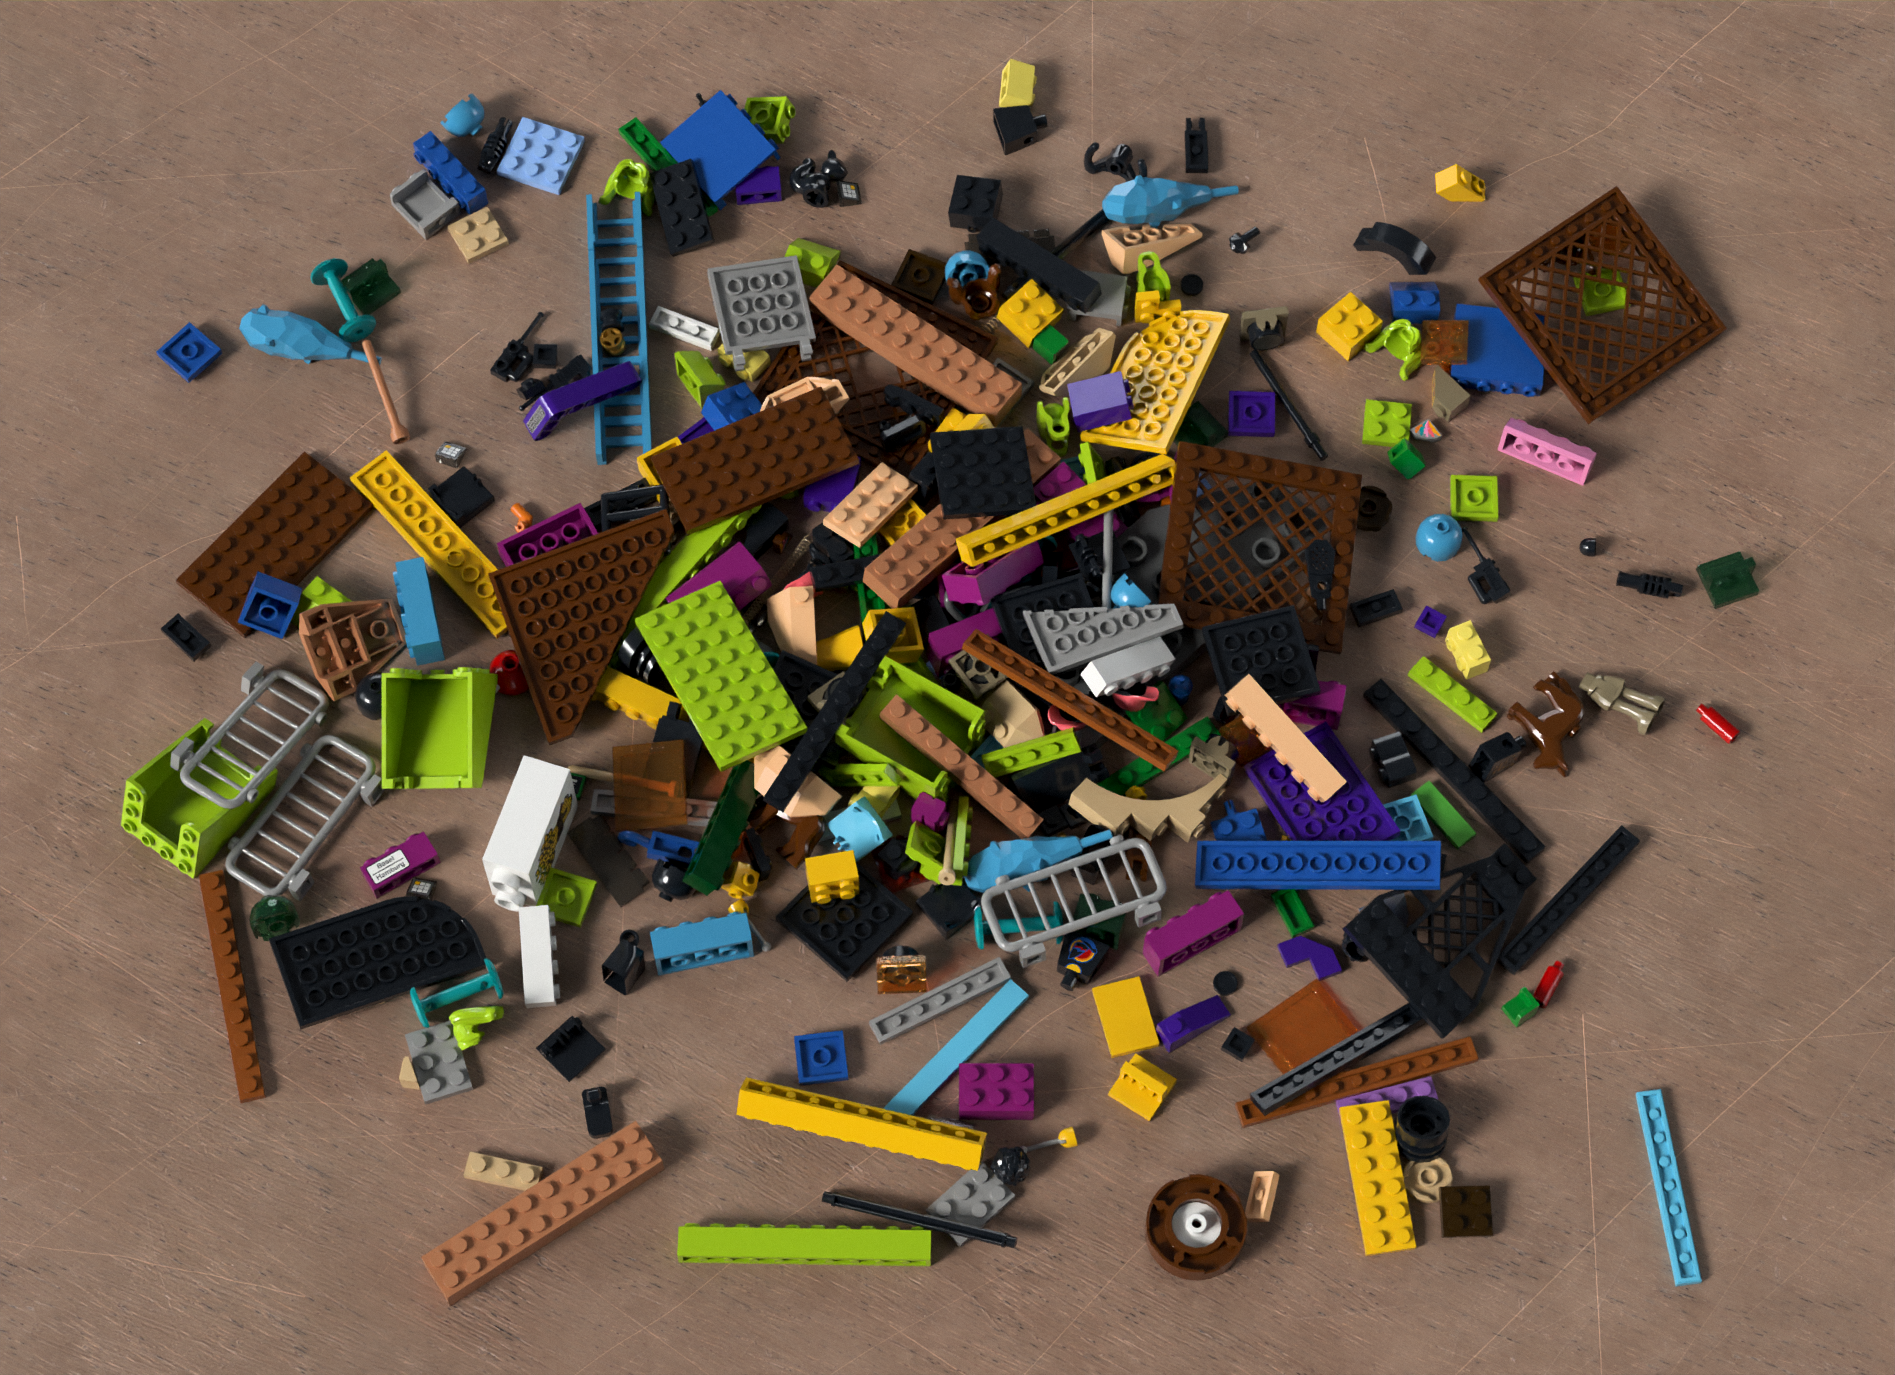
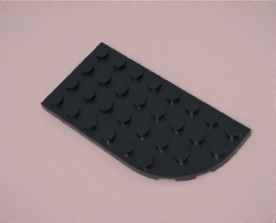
M417 896L388 899L269 938L271 949L300 1030L409 994L413 987L418 991L486 968L484 962L486 955L471 924L452 910L450 906L437 900L431 901L417 898Z

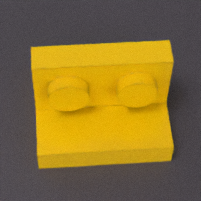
M1135 1053L1130 1062L1125 1061L1121 1067L1119 1078L1110 1089L1108 1096L1146 1120L1151 1121L1176 1084L1177 1079Z

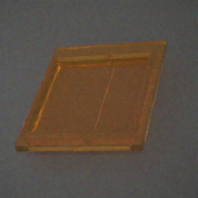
M674 740L612 747L616 831L687 825L684 741Z
M1317 978L1246 1027L1282 1075L1358 1032Z

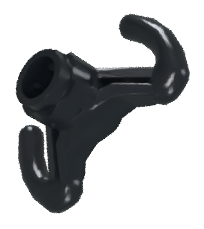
M1094 142L1087 148L1084 155V167L1088 173L1096 174L1106 171L1123 177L1126 182L1135 179L1136 174L1131 165L1133 159L1132 149L1128 145H1117L1116 148L1112 149L1110 155L1094 163L1092 157L1099 149V143ZM1141 158L1137 162L1139 175L1147 177V165L1145 160Z

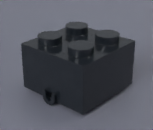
M957 175L948 211L950 227L963 228L971 233H975L976 230L981 231L992 218L998 219L1003 197L1001 180Z

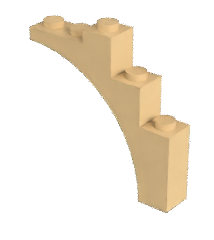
M1220 773L1204 787L1182 797L1167 800H1140L1110 792L1086 778L1071 793L1068 805L1091 823L1108 830L1110 829L1114 837L1119 833L1123 835L1131 826L1151 841L1156 835L1161 836L1168 827L1188 843L1193 837L1198 838L1204 831L1205 815L1210 811L1211 803L1215 799L1219 801L1226 793L1225 785L1228 779Z

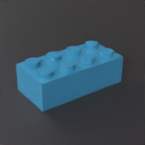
M424 557L395 562L397 571L393 572V577L397 587V598L401 608V619L406 633L405 639L410 658H415L417 666L443 661L445 656Z
M733 912L728 914L727 917H708L702 922L693 923L688 921L679 924L677 927L669 928L662 926L650 932L658 976L754 957L747 913Z

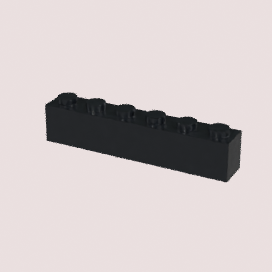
M992 218L976 236L978 248L984 255H991L999 264L1012 268L1022 278L1033 279L1041 288L1049 291L1055 299H1062L1067 302L1073 310H1080L1086 314L1102 295L1098 281L995 218Z

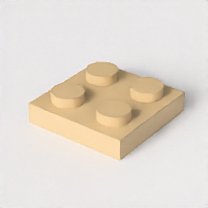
M488 207L447 226L448 231L468 264L509 245L508 239Z

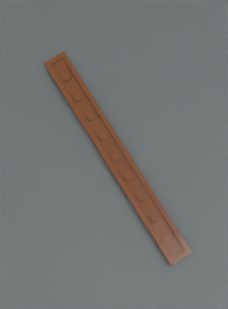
M975 629L963 643L962 649L1162 771L1165 772L1177 757L1178 750L981 631Z
M223 870L199 875L239 1099L241 1103L266 1098L225 875Z
M1469 1036L1338 1073L1266 1116L1262 1114L1250 1099L1236 1102L1235 1107L1242 1128L1331 1104L1343 1098L1477 1062L1479 1058Z

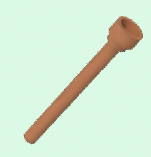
M365 340L362 342V346L392 425V433L390 434L393 444L404 443L411 438L408 429L400 423L371 341Z

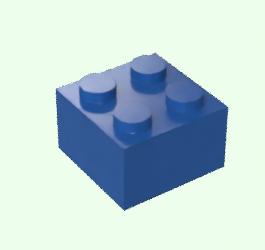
M743 382L708 395L701 414L715 431L760 412L762 404L747 384Z

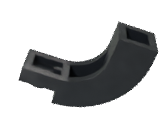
M1375 222L1373 228H1362L1353 244L1357 251H1379L1394 257L1403 265L1409 275H1427L1436 260V256L1431 249L1418 237L1398 226L1383 222Z

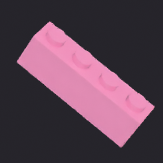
M1510 418L1505 425L1498 451L1580 485H1584L1597 454L1589 447L1579 446L1567 438L1557 437L1545 429L1535 428L1523 420H1516L1514 418Z

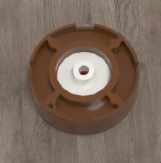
M1191 1174L1189 1177L1169 1181L1155 1194L1147 1211L1145 1239L1152 1257L1164 1270L1186 1280L1211 1279L1228 1270L1241 1254L1247 1235V1217L1240 1198L1227 1184L1211 1176Z

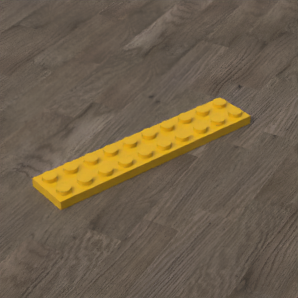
M387 450L350 477L351 482L408 544L421 557H424V561L496 639L508 631L488 573L498 569Z

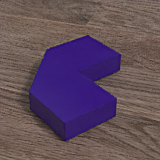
M1302 936L1292 938L1277 945L1286 968L1309 960L1318 981L1342 972L1333 949Z

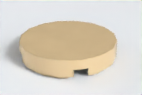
M1441 1157L1431 1162L1423 1163L1409 1160L1403 1172L1406 1192L1418 1202L1426 1204L1436 1203L1439 1201L1438 1188L1452 1186L1453 1176L1447 1162Z

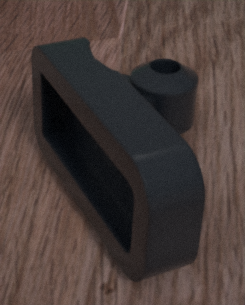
M919 415L896 424L894 427H891V423L888 420H883L878 424L881 444L887 453L922 437L926 433L925 422Z
M601 1086L583 1090L582 1099L589 1136L594 1139L610 1136L613 1132V1125L606 1088Z

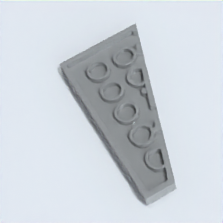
M1175 604L1145 605L1144 607L1135 608L1120 606V608L1114 609L1095 607L1073 608L1068 611H1054L1053 609L1044 610L1045 612L1023 611L1024 619L1046 671L1052 675L1183 628V622Z

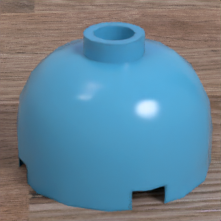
M473 93L468 95L470 100L465 102L462 99L445 115L447 121L442 120L440 122L454 136L465 137L470 133L475 136L483 128L481 123L484 119V108Z
M971 250L955 253L950 257L945 266L946 282L949 277L956 278L961 286H964L972 280L988 278L989 267L987 261L979 253Z
M1433 514L1426 517L1419 525L1415 537L1416 546L1423 556L1427 555L1433 561L1449 560L1457 554L1463 540L1462 528L1449 515Z
M1125 573L1113 585L1111 599L1115 606L1112 609L1120 608V606H1129V608L1144 607L1152 602L1131 579L1126 582L1128 576Z

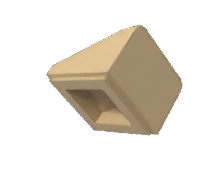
M405 1056L399 1076L400 1083L404 1088L420 1090L410 1059Z

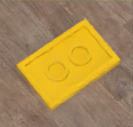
M1139 976L1092 988L1111 1058L1159 1047V1040Z

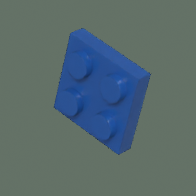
M189 322L157 350L156 353L159 358L190 383L222 354V351Z
M843 1030L794 1036L799 1086L849 1080Z

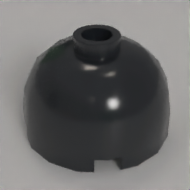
M384 672L368 674L360 680L356 687L355 699L357 707L363 716L371 720L382 719V673Z
M661 858L658 859L652 873L653 885L660 891L659 897L672 902L673 898L684 900L693 895L696 889L683 882L687 870L668 861L664 863Z

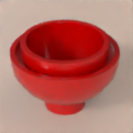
M506 650L494 657L489 669L490 674H498L497 684L500 686L498 692L505 695H518L529 689L515 650ZM508 664L515 665V667L511 669L506 668Z

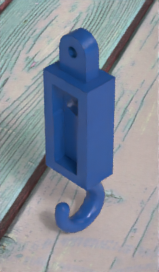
M622 831L617 836L618 840L625 845L635 847L639 844L647 848V858L658 861L661 858L664 862L668 861L685 868L689 867L699 845L697 841L653 831L651 839L633 831ZM684 848L691 850V857L686 858L679 856V849Z

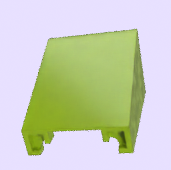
M884 656L879 664L882 670L878 673V676L873 678V685L851 719L848 718L846 720V726L841 724L835 732L836 743L865 764L888 763L895 768V772L902 778L899 783L900 789L915 800L920 793L924 792L931 795L932 799L937 798L945 802L946 805L949 799L947 794L951 788L955 789L958 784L948 777L947 772L941 771L879 718L880 713L897 694L971 757L975 750L986 740L984 737L986 729H984L986 720H984L985 711Z
M458 667V669H453V674H445V670H430V674H422V670L390 668V673H382V789L482 788L498 674H490V669Z
M206 718L126 780L121 826L126 832L136 836L145 846L151 847L163 859L170 861L182 873L189 875L193 879L200 874L275 788L278 770L274 768L256 788L259 793L253 803L245 801L242 805L233 809L223 808L185 786L180 779L181 769L177 771L170 767L171 752L187 737L194 741L193 753L195 754L209 739L210 730L214 727V724ZM222 739L214 746L219 750L223 751L224 753L228 754L229 756L233 757L234 759L245 764L237 757H235L233 754L228 752L226 749L221 747ZM210 751L201 761L202 764L243 788L254 777L251 773L213 751ZM257 765L253 770L259 772L262 767ZM198 766L190 773L192 779L226 799H233L240 793L239 790Z

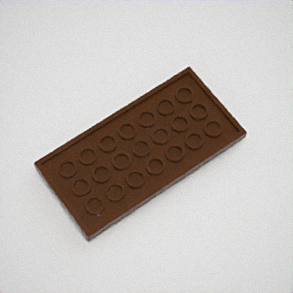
M822 387L813 389L650 457L687 536L859 464V458Z
M304 451L176 579V583L241 636L246 638L254 628L238 623V619L257 572L259 571L297 586L373 509V505Z

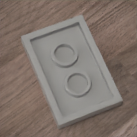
M451 1021L405 1034L425 1105L473 1090L463 1053L454 1036Z
M982 1161L978 1171L969 1170L926 1209V1213L931 1216L983 1228L1015 1199V1194ZM947 1233L960 1248L970 1240L969 1238Z

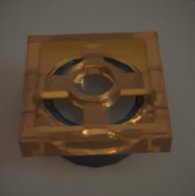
M900 945L887 949L883 957H876L878 994L927 992L926 955H919L914 948Z

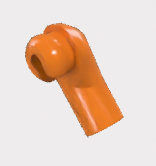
M520 503L514 504L511 512L518 518L515 530L519 533L532 526L533 516Z

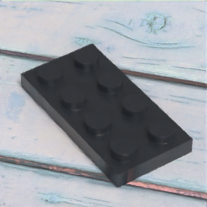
M688 159L649 173L670 254L675 257L714 243L693 160Z

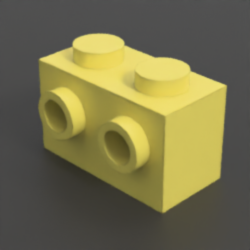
M1013 59L1009 60L1002 71L999 107L1023 105L1031 107L1035 99L1033 88L1037 80V76L1034 75L1035 66Z
M1471 620L1449 628L1445 642L1449 651L1453 653L1457 667L1462 671L1466 680L1487 672L1491 659Z

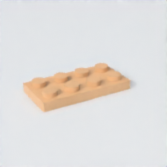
M881 462L823 519V525L861 548L918 491V485Z

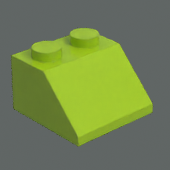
M797 238L789 245L784 257L797 255L803 283L817 288L835 267L840 251Z
M678 351L674 353L677 376L701 408H703L708 395L724 390L726 383L719 373L716 374L714 372L713 365L707 356L704 358L699 351Z
M316 576L301 593L299 604L290 622L299 628L300 613L320 604L351 602V600Z

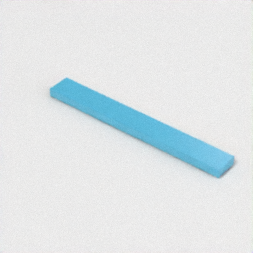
M1010 979L883 1109L913 1116L959 1069V1063H965L1029 998V995Z
M1658 1089L1637 1092L1636 1100L1675 1286L1700 1284L1702 1278L1662 1091Z

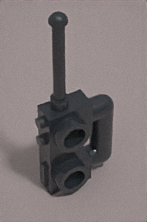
M542 312L537 313L538 315L521 338L517 341L512 339L511 342H508L506 349H503V353L490 369L491 375L504 382H507L508 379L518 382L533 362V355L528 353V347L523 345L524 340L541 317L544 316ZM518 359L521 360L520 365L513 371V365Z
M582 355L576 356L565 367L557 369L556 374L549 375L548 381L550 383L547 384L546 389L533 396L522 406L520 405V411H525V408L549 390L568 385V382L577 375L581 378L591 376L589 372L592 370L591 366Z
M1463 527L1462 532H1464L1480 561L1478 565L1473 567L1475 572L1468 576V582L1482 604H1488L1491 601L1497 604L1511 595V590L1506 581L1501 577L1499 567H1495L1494 564L1496 562L1494 559H1486L1482 555L1468 532V528ZM1485 578L1492 588L1488 593L1485 592L1479 582L1480 579L1483 580Z

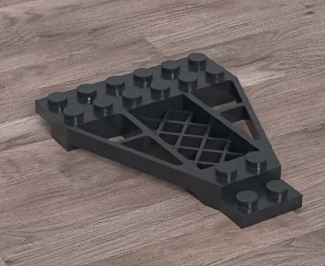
M1505 843L1487 858L1441 873V880L1459 873L1463 875L1435 902H1431L1421 890H1393L1371 900L1342 928L1441 1039L1445 1038L1478 1006L1525 890L1537 880ZM1466 885L1476 886V897L1466 896ZM1460 887V896L1451 895ZM1482 890L1489 898H1482ZM1411 891L1423 904L1425 911L1407 927L1384 903V900ZM1450 900L1460 901V912H1450ZM1466 901L1476 902L1477 914L1466 913ZM1444 902V911L1435 910ZM1482 903L1493 904V915L1482 914ZM1434 915L1444 916V928L1434 927ZM1428 917V926H1418ZM1450 917H1460V929L1450 928ZM1466 918L1477 919V931L1466 930ZM1483 920H1493L1483 929ZM1502 920H1505L1488 963H1486L1476 952L1475 947ZM1417 931H1428V943H1421L1417 939ZM1434 932L1444 933V945L1434 944ZM1450 933L1461 934V946L1450 945ZM1466 935H1475L1476 937L1467 945ZM1434 949L1444 950L1445 962L1437 961L1434 958ZM1450 950L1460 951L1450 961ZM1466 955L1470 956L1483 971L1473 999L1469 997L1450 975V970Z

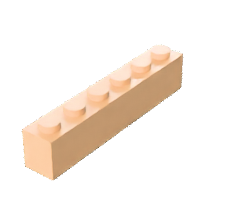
M1250 674L1246 675L1225 694L1228 706L1235 712L1238 710L1244 716L1242 720L1251 730L1253 728L1256 729L1260 734L1259 740L1266 747L1271 746L1275 750L1277 760L1282 765L1287 764L1293 770L1291 775L1300 784L1304 782L1309 788L1307 790L1308 794L1315 801L1325 802L1347 782Z

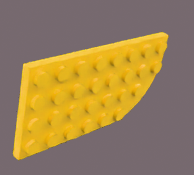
M1205 310L1180 311V315H1177V317L1166 319L1162 316L1149 322V327L1140 333L1135 332L1122 348L1110 372L1121 371L1123 379H1128L1131 393H1127V396L1131 395L1134 409L1130 410L1132 419L1082 431L1080 434L1081 441L1167 454L1230 322L1229 314Z

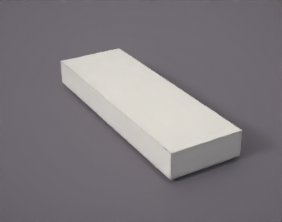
M660 306L657 307L649 323V328L709 351H712L720 335L719 328Z

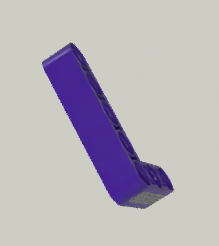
M631 361L624 362L545 393L535 402L523 422L533 440L539 441L552 433L562 417L628 392L639 386L642 380Z

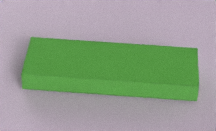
M1430 781L1411 794V796L1417 795L1423 812L1457 850L1476 836L1473 828Z

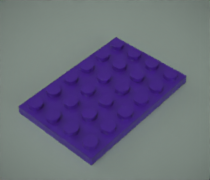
M1326 721L1303 733L1347 781L1325 802L1315 801L1308 794L1307 790L1309 788L1304 782L1300 784L1291 775L1293 770L1287 764L1282 765L1277 760L1275 750L1243 766L1245 773L1290 841H1391L1401 835L1400 829Z

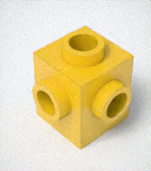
M740 861L732 862L729 869L722 876L725 880L721 888L729 892V896L736 899L753 896L760 874L751 869L752 866Z

